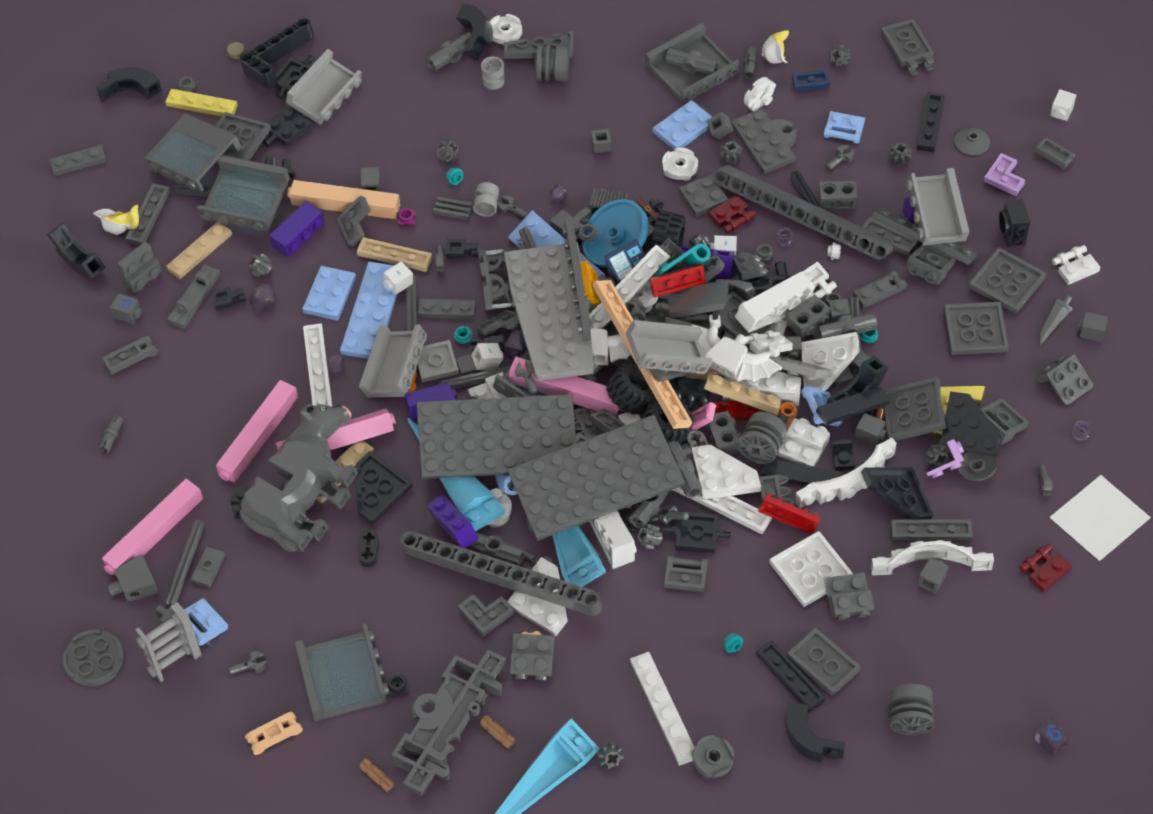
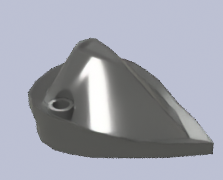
M716 279L715 282L725 281V279ZM727 280L729 285L728 294L733 291L745 301L756 296L752 283L740 280Z

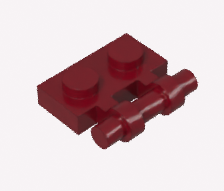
M735 195L709 211L708 216L719 228L726 224L723 230L725 233L737 230L741 224L750 222L756 216V212L753 209L747 212L748 205L738 195Z
M1050 544L1038 548L1036 553L1032 557H1027L1019 567L1023 573L1027 570L1032 572L1029 580L1042 592H1045L1072 568V565L1058 552L1054 556L1049 555V552L1053 550ZM1038 561H1044L1045 563L1042 566L1036 565Z

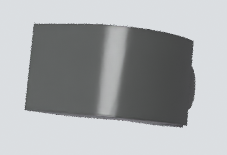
M587 207L572 217L575 232H579L580 228L587 224L591 218V210ZM561 210L550 220V226L561 236H563L562 226L565 225V218L572 217L564 210Z

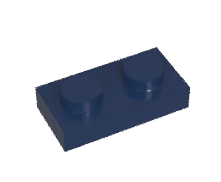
M827 70L792 74L795 92L830 87Z

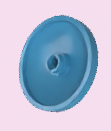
M627 199L614 200L600 207L587 222V224H591L596 228L597 237L591 242L582 241L584 254L596 266L607 268L604 257L634 239H637L642 247L649 230L648 217L645 211L637 203Z

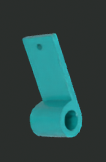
M697 244L668 264L665 261L660 264L658 268L661 270L654 276L662 275L682 260H685L690 267L698 264L702 265L710 258V249L704 244Z

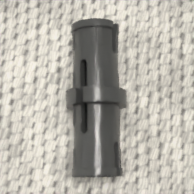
M753 46L747 48L746 58L743 61V76L745 79H752L754 77V70L757 66L756 56L758 50Z
M117 415L112 416L108 428L103 432L104 437L98 447L103 453L106 449V454L110 453L114 441L118 439V432L124 422L120 416L116 420Z

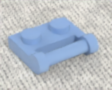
M830 111L824 137L845 139L859 144L865 118Z
M813 387L802 389L801 393L807 399L814 415L813 420L815 424L824 423L816 413V409L827 404L826 402L831 396L830 393ZM841 420L829 425L838 427L843 422Z
M204 598L184 609L187 615L205 632L201 633L191 622L199 646L228 629V624Z

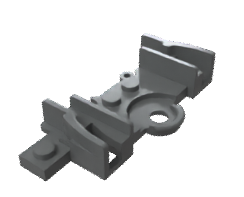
M487 650L477 666L455 655L442 675L443 684L436 695L425 693L414 701L412 713L414 718H418L419 721L411 734L405 732L391 754L394 766L410 772L403 782L404 787L422 796L434 776L445 781L450 779L447 755L450 752H454V746L449 743L452 740L460 742V734L470 720L469 713L473 716L480 714V706H484L485 699L488 696L485 691L501 697L502 684L495 679L506 663V658ZM453 667L469 677V680L465 681L452 674L451 670ZM425 703H432L435 706L434 710L430 713L424 712L422 707ZM402 749L420 757L417 762H414L398 753Z

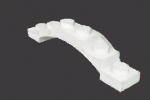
M890 438L878 444L871 457L855 470L831 480L810 483L805 488L796 492L795 503L801 508L804 505L812 504L816 499L821 505L826 501L833 500L835 496L842 501L845 498L853 497L861 489H867L861 471L864 468L884 467L885 459L888 460L894 456L897 443L893 438Z
M917 541L911 543L910 547L906 549L891 551L890 558H872L871 575H892V569L900 565L929 559L930 557L959 562L970 566L972 571L992 570L994 557L993 553L980 552L973 554L972 547L957 546L951 544V541Z

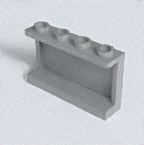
M329 49L321 55L288 91L286 98L287 104L319 125L324 120H329L333 110H337L341 106L342 100L344 98L347 99L352 93V89L354 87L357 88L362 81V72L360 70L353 73L333 60V52Z
M954 168L946 169L943 175L915 177V173H911L909 180L906 181V188L911 194L910 205L914 207V221L918 223V238L922 240L923 246L966 241L969 235V228Z
M633 320L626 332L638 368L706 374L713 363L712 358H704L698 343V339L703 333L701 327Z
M416 324L413 331L391 332L387 325L379 326L359 384V388L367 398L405 397L404 394L408 393L413 375L416 372L418 360L421 357L424 342L427 338V334L420 324Z

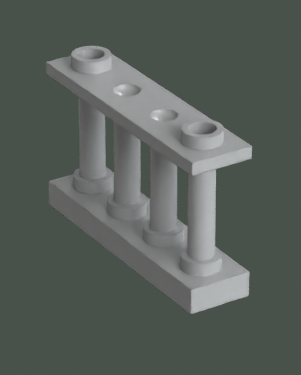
M178 602L171 606L173 612L171 618L148 634L144 635L139 627L135 629L138 636L136 641L141 649H143L149 665L147 670L153 678L156 676L160 682L164 680L161 670L183 655L191 654L194 659L202 655L190 618ZM173 626L175 627L174 629H172L171 631H169V632L166 633L165 635L161 636L160 638H158V639L155 640L154 642L150 643L152 640H154L155 638H157L158 636H160L161 634H163L164 632H166L167 630H169V629L172 628ZM178 636L177 639H175L174 641H172L171 643L167 644L166 646H164L163 648L154 653L155 650H157L158 648H160L161 646H163L164 644ZM181 646V648H179L178 650H176L160 662H157L158 660H160L161 658H163L164 656H166L167 654Z

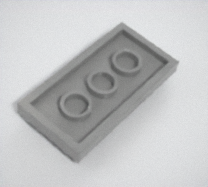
M780 355L778 357H769L780 365L782 370H786L788 374L804 375V378L810 380H823L824 377H831L833 370Z

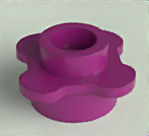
M409 208L400 210L398 212V224L414 225L416 212Z

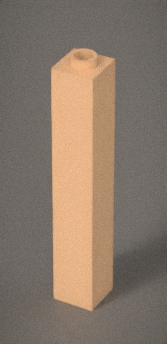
M294 180L292 187L288 188V197L291 200V205L301 206L303 203L308 202L317 209L344 212L359 196H363L366 198L371 210L367 216L397 219L400 209L399 194L298 180Z

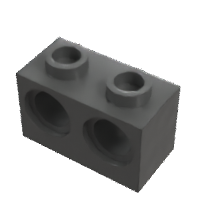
M856 181L819 182V205L822 209H856Z
M814 294L787 315V326L797 336H801V339L807 335L810 336L818 326L824 325L829 321L830 307Z
M729 411L714 414L713 421L706 424L712 445L728 455L739 453L737 444L741 435L736 433L734 417H730Z

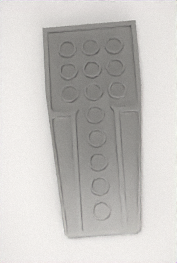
M577 242L579 260H580V262H582V261H581L580 252H579L578 242ZM564 244L504 252L512 300L535 377L538 381L587 375L594 372L592 341H583L582 333H578L577 322H580V319H576L575 308H578V305H574L573 294L576 293L571 290V280H573V277H569L568 269L571 263L567 264L566 252H569V250H565ZM586 295L585 297H586V303H587V309H588V299H587V295Z

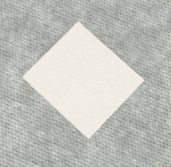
M1102 475L1097 477L1050 516L1056 524L1099 561L1151 518Z

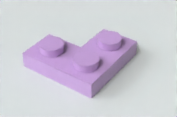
M1001 153L984 177V182L1017 196L1025 184V179L1011 173L1017 164V160Z

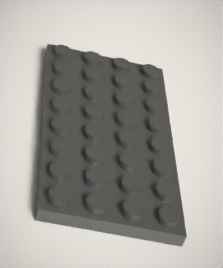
M572 394L417 402L422 479L508 474V469L572 446L576 437Z
M655 415L508 469V474L537 541L685 485V481Z

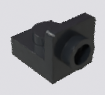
M840 439L833 441L832 456L835 471L855 469L852 440Z

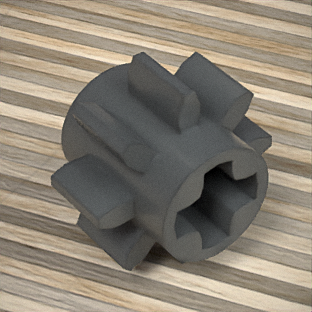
M845 44L833 46L834 50L829 52L831 56L830 61L836 62V66L847 65L849 58H852L849 52L851 49H845Z
M447 139L437 145L439 149L436 153L441 161L448 163L457 158L458 146L455 142Z
M735 141L726 142L725 146L720 147V158H724L726 163H736L737 158L741 159V146H738Z
M897 143L895 147L891 146L889 159H893L894 164L903 165L906 161L910 162L912 150L908 149L907 144Z
M697 234L688 240L690 243L689 247H694L697 244H704L708 247L711 244L708 237L705 235L701 236V234Z
M261 253L259 256H252L248 266L253 275L260 277L261 274L267 275L272 264L269 263L270 259H268V256Z
M637 299L636 302L630 300V302L625 304L633 320L642 321L645 318L647 308L643 306L640 300Z
M942 443L931 445L929 451H926V454L929 456L926 460L929 464L933 463L935 468L943 466L948 460H951L948 455L950 450L948 447H944Z
M646 524V528H641L638 532V540L641 542L640 546L652 550L654 545L659 546L662 541L660 528L651 524Z
M612 741L609 744H601L600 751L596 752L598 757H600L598 761L601 766L605 763L608 769L611 766H619L620 759L624 758L622 753H620L622 750L620 745L614 746Z

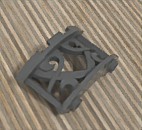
M518 243V247L493 250L477 247L481 276L485 277L486 281L482 282L485 309L514 307V303L510 300L508 294L510 291L509 281L505 284L500 276L489 273L497 271L502 263L506 264L504 252L522 250L525 247L522 248L521 243ZM493 282L499 283L496 286L492 285ZM505 296L506 302L492 303Z

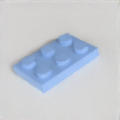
M691 100L654 126L653 133L673 150L675 148H684L710 129L707 121L713 117Z
M321 266L302 308L303 313L338 321L356 280V273Z

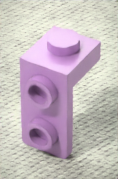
M955 439L947 442L954 461L927 472V477L932 476V478H936L944 474L942 470L946 468L954 470L962 466L960 462L964 461L961 453L964 450L959 441L955 442Z

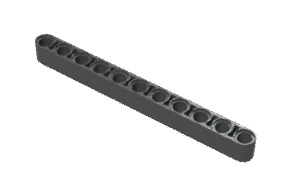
M723 165L712 174V179L717 185L876 259H884L894 250L893 243L889 239L729 165ZM848 231L852 233L853 237L849 236ZM864 239L868 240L869 245L864 242ZM880 246L885 249V252L881 250Z
M409 531L401 537L402 546L406 554L411 557L587 615L594 616L602 610L599 594L594 590L416 532ZM573 595H577V597L573 599L570 598ZM591 601H596V602H595L594 604H592V605H589V604H588V603L591 602Z

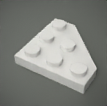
M857 332L801 342L802 362L833 370L831 377H824L823 380H810L804 378L803 375L804 388L813 387L826 391L859 353Z
M712 445L691 447L697 478L702 487L701 494L703 500L761 491L758 473L753 468Z
M542 557L532 569L533 571L560 579L558 567ZM515 591L507 601L514 611L554 636L558 635L568 621L565 607Z

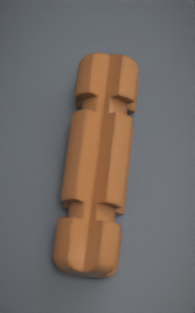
M484 716L480 721V725L485 730L488 729V732L499 742L502 741L506 748H510L515 743V738L507 734V731L496 722H492L493 719L489 716Z
M365 758L360 763V769L365 773L367 772V775L378 785H381L385 791L389 792L394 787V781L386 777V774L376 765H372L369 759Z

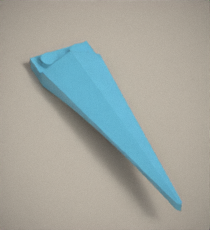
M408 418V423L419 440L418 425ZM474 476L440 478L454 506L471 522L475 531L506 514L505 509L494 497V494Z
M579 525L552 535L561 573L566 582L583 587L606 573L598 553Z
M569 719L551 737L495 814H521L584 766L600 748L572 719Z

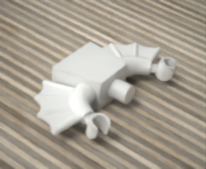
M712 315L709 316V329L701 327L703 333L699 337L698 343L704 358H712L713 360L709 369L736 382L741 380L755 382L761 378L769 379L774 372L782 370L780 365L769 358L770 356H779L781 347L775 349L777 342L770 343L769 351L751 354L748 353V349L745 346L748 342L745 336L739 334L735 340L728 337H723L722 339L718 337L717 328L721 327L720 315L716 320H713Z
M594 322L590 325L593 362L595 365L608 366V349L611 363L619 359H628L631 353L620 334L607 336V330L601 329L602 326L599 323Z

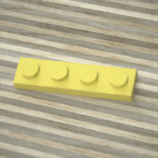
M176 89L170 90L165 101L166 106L221 117L225 112L235 114L238 107L237 101Z

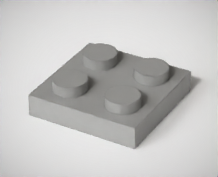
M450 340L423 346L421 357L417 363L422 383L459 374Z

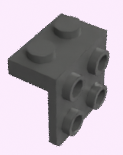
M1063 354L1057 357L1053 365L1049 364L1040 370L1041 373L1036 376L1039 383L1050 382L1064 405H1069L1093 387V383L1075 354L1069 356Z

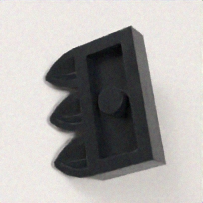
M676 377L674 379L673 389L680 401L685 398L688 407L693 406L697 399L700 407L710 403L712 392L704 389L706 380L687 377Z

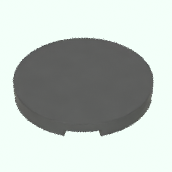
M91 629L79 633L71 639L72 641L67 646L65 652H63L62 663L67 676L73 682L87 687L103 685L112 680L120 672L125 658L120 640L115 635L101 631V629Z

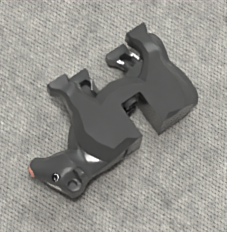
M307 404L303 410L301 409L299 412L302 420L301 424L282 443L279 451L269 459L276 472L288 480L284 485L283 491L257 476L253 485L244 494L241 502L242 509L240 510L241 520L255 532L275 539L286 551L296 552L299 549L303 552L312 538L319 542L328 530L329 526L324 520L313 521L306 517V511L314 505L318 497H325L330 503H334L341 510L351 496L347 488L358 471L353 465L346 467L338 465L331 458L330 446L327 441L341 426L351 421V412L345 406L331 407L323 404L316 406ZM335 483H342L347 488L337 487Z

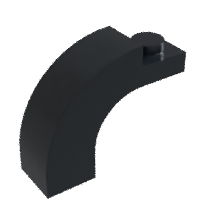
M462 3L456 19L463 27L473 28L465 51L473 60H478L484 46H490L492 43L493 28L480 9L473 5Z
M137 67L113 70L106 74L108 80L96 87L99 99L102 102L124 90L138 91L147 100L162 91L160 81L154 74Z
M63 223L47 234L56 246L55 250L61 258L81 276L92 279L106 268L96 253L86 251L77 243Z
M876 356L862 362L853 381L840 392L830 396L826 403L829 404L877 388L889 367Z
M788 702L785 729L792 746L801 755L815 762L821 763L822 755L830 759H843L845 742L816 736L807 725L809 705Z

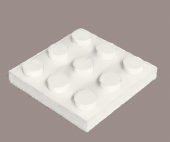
M820 531L772 557L769 561L803 607L827 594L825 578L853 574Z

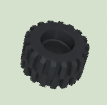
M662 210L655 222L651 249L655 245L660 246L667 238L678 247L679 245L682 246L686 228L685 215Z
M634 363L622 364L606 383V391L609 393L608 396L612 399V402L619 409L632 415L644 413L650 402L656 399L637 364ZM632 383L639 384L642 390L635 387Z
M657 399L650 402L643 416L644 419L655 415L667 444L672 441L679 442L680 445L684 444L694 421L692 412L688 410L689 407L683 405L692 424L689 428L673 429Z

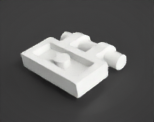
M1085 245L1073 247L1071 251L1057 254V257L1052 259L1053 265L1060 264L1062 266L1059 267L1058 273L1067 285L1100 271L1099 264L1091 254L1087 256L1082 255V253L1087 252ZM1074 257L1075 261L1070 263L1068 260Z
M819 262L803 271V274L815 287L819 285L821 288L816 293L812 292L810 297L814 294L819 298L824 295L828 296L837 287L834 281L829 284L825 282L829 278V274Z
M771 330L766 331L764 334L752 333L750 336H745L748 339L746 344L750 343L749 349L755 354L769 351V346L772 342H777L775 349L781 347L780 352L792 350L793 343L784 336H781L779 331L773 332Z

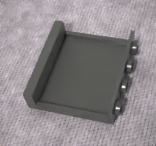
M702 23L646 53V66L682 104L739 73V60L737 59L732 62L706 35V27ZM671 48L687 53L690 50H696L703 57L718 60L720 65L718 71L712 74L699 71L691 74L684 71L680 66L666 63L667 51Z

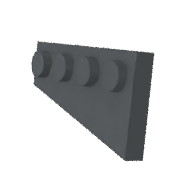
M569 31L567 35L561 36L560 33L552 34V37L549 38L539 36L532 41L521 39L504 42V59H533L538 50V44L544 45V52H546L547 44L551 45L552 52H555L557 45H569V58H574V31Z

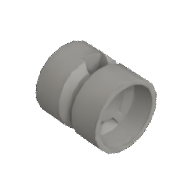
M494 56L485 58L481 63L483 85L488 89H499L505 83L503 61Z
M484 182L477 185L473 210L476 214L489 217L496 213L499 188L495 184Z

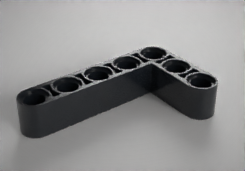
M307 18L299 19L242 54L239 60L244 74L264 88L274 87L278 81L271 64L314 38V31L310 20Z

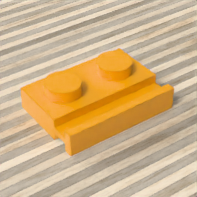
M586 260L580 262L585 296L587 295L588 301L597 306L601 303V300L595 292L593 284L595 281H598L597 272Z

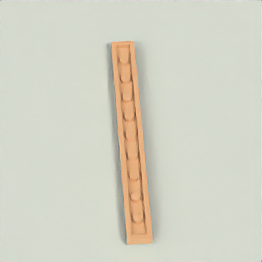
M611 280L595 281L593 284L595 292L635 360L626 335L628 328L633 322L632 316ZM639 368L673 429L689 428L692 421L669 381L658 382L649 369Z

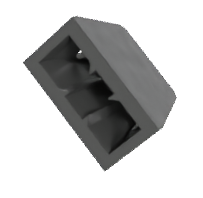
M143 554L117 568L114 572L118 581L107 585L111 596L123 592L127 601L159 593Z

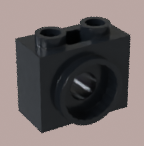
M1023 199L1005 201L1003 210L999 211L1000 231L1005 237L1008 247L1026 244L1030 226V219Z

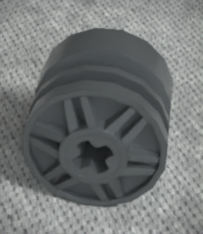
M538 44V50L535 55L537 81H542L543 73H545L546 81L550 80L551 73H554L555 81H568L569 45H557L555 52H552L551 45L547 44L546 52H544V45Z
M768 412L754 413L749 418L745 429L738 439L739 451L745 458L757 464L771 463L786 437V425L777 416Z
M903 684L890 690V728L893 731L904 735H920L934 728L933 692L929 687L920 684Z

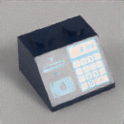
M637 239L604 256L609 277L617 285L646 256Z

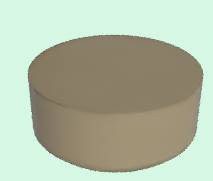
M239 42L229 44L227 47L228 56L232 59H239L245 53L244 45Z

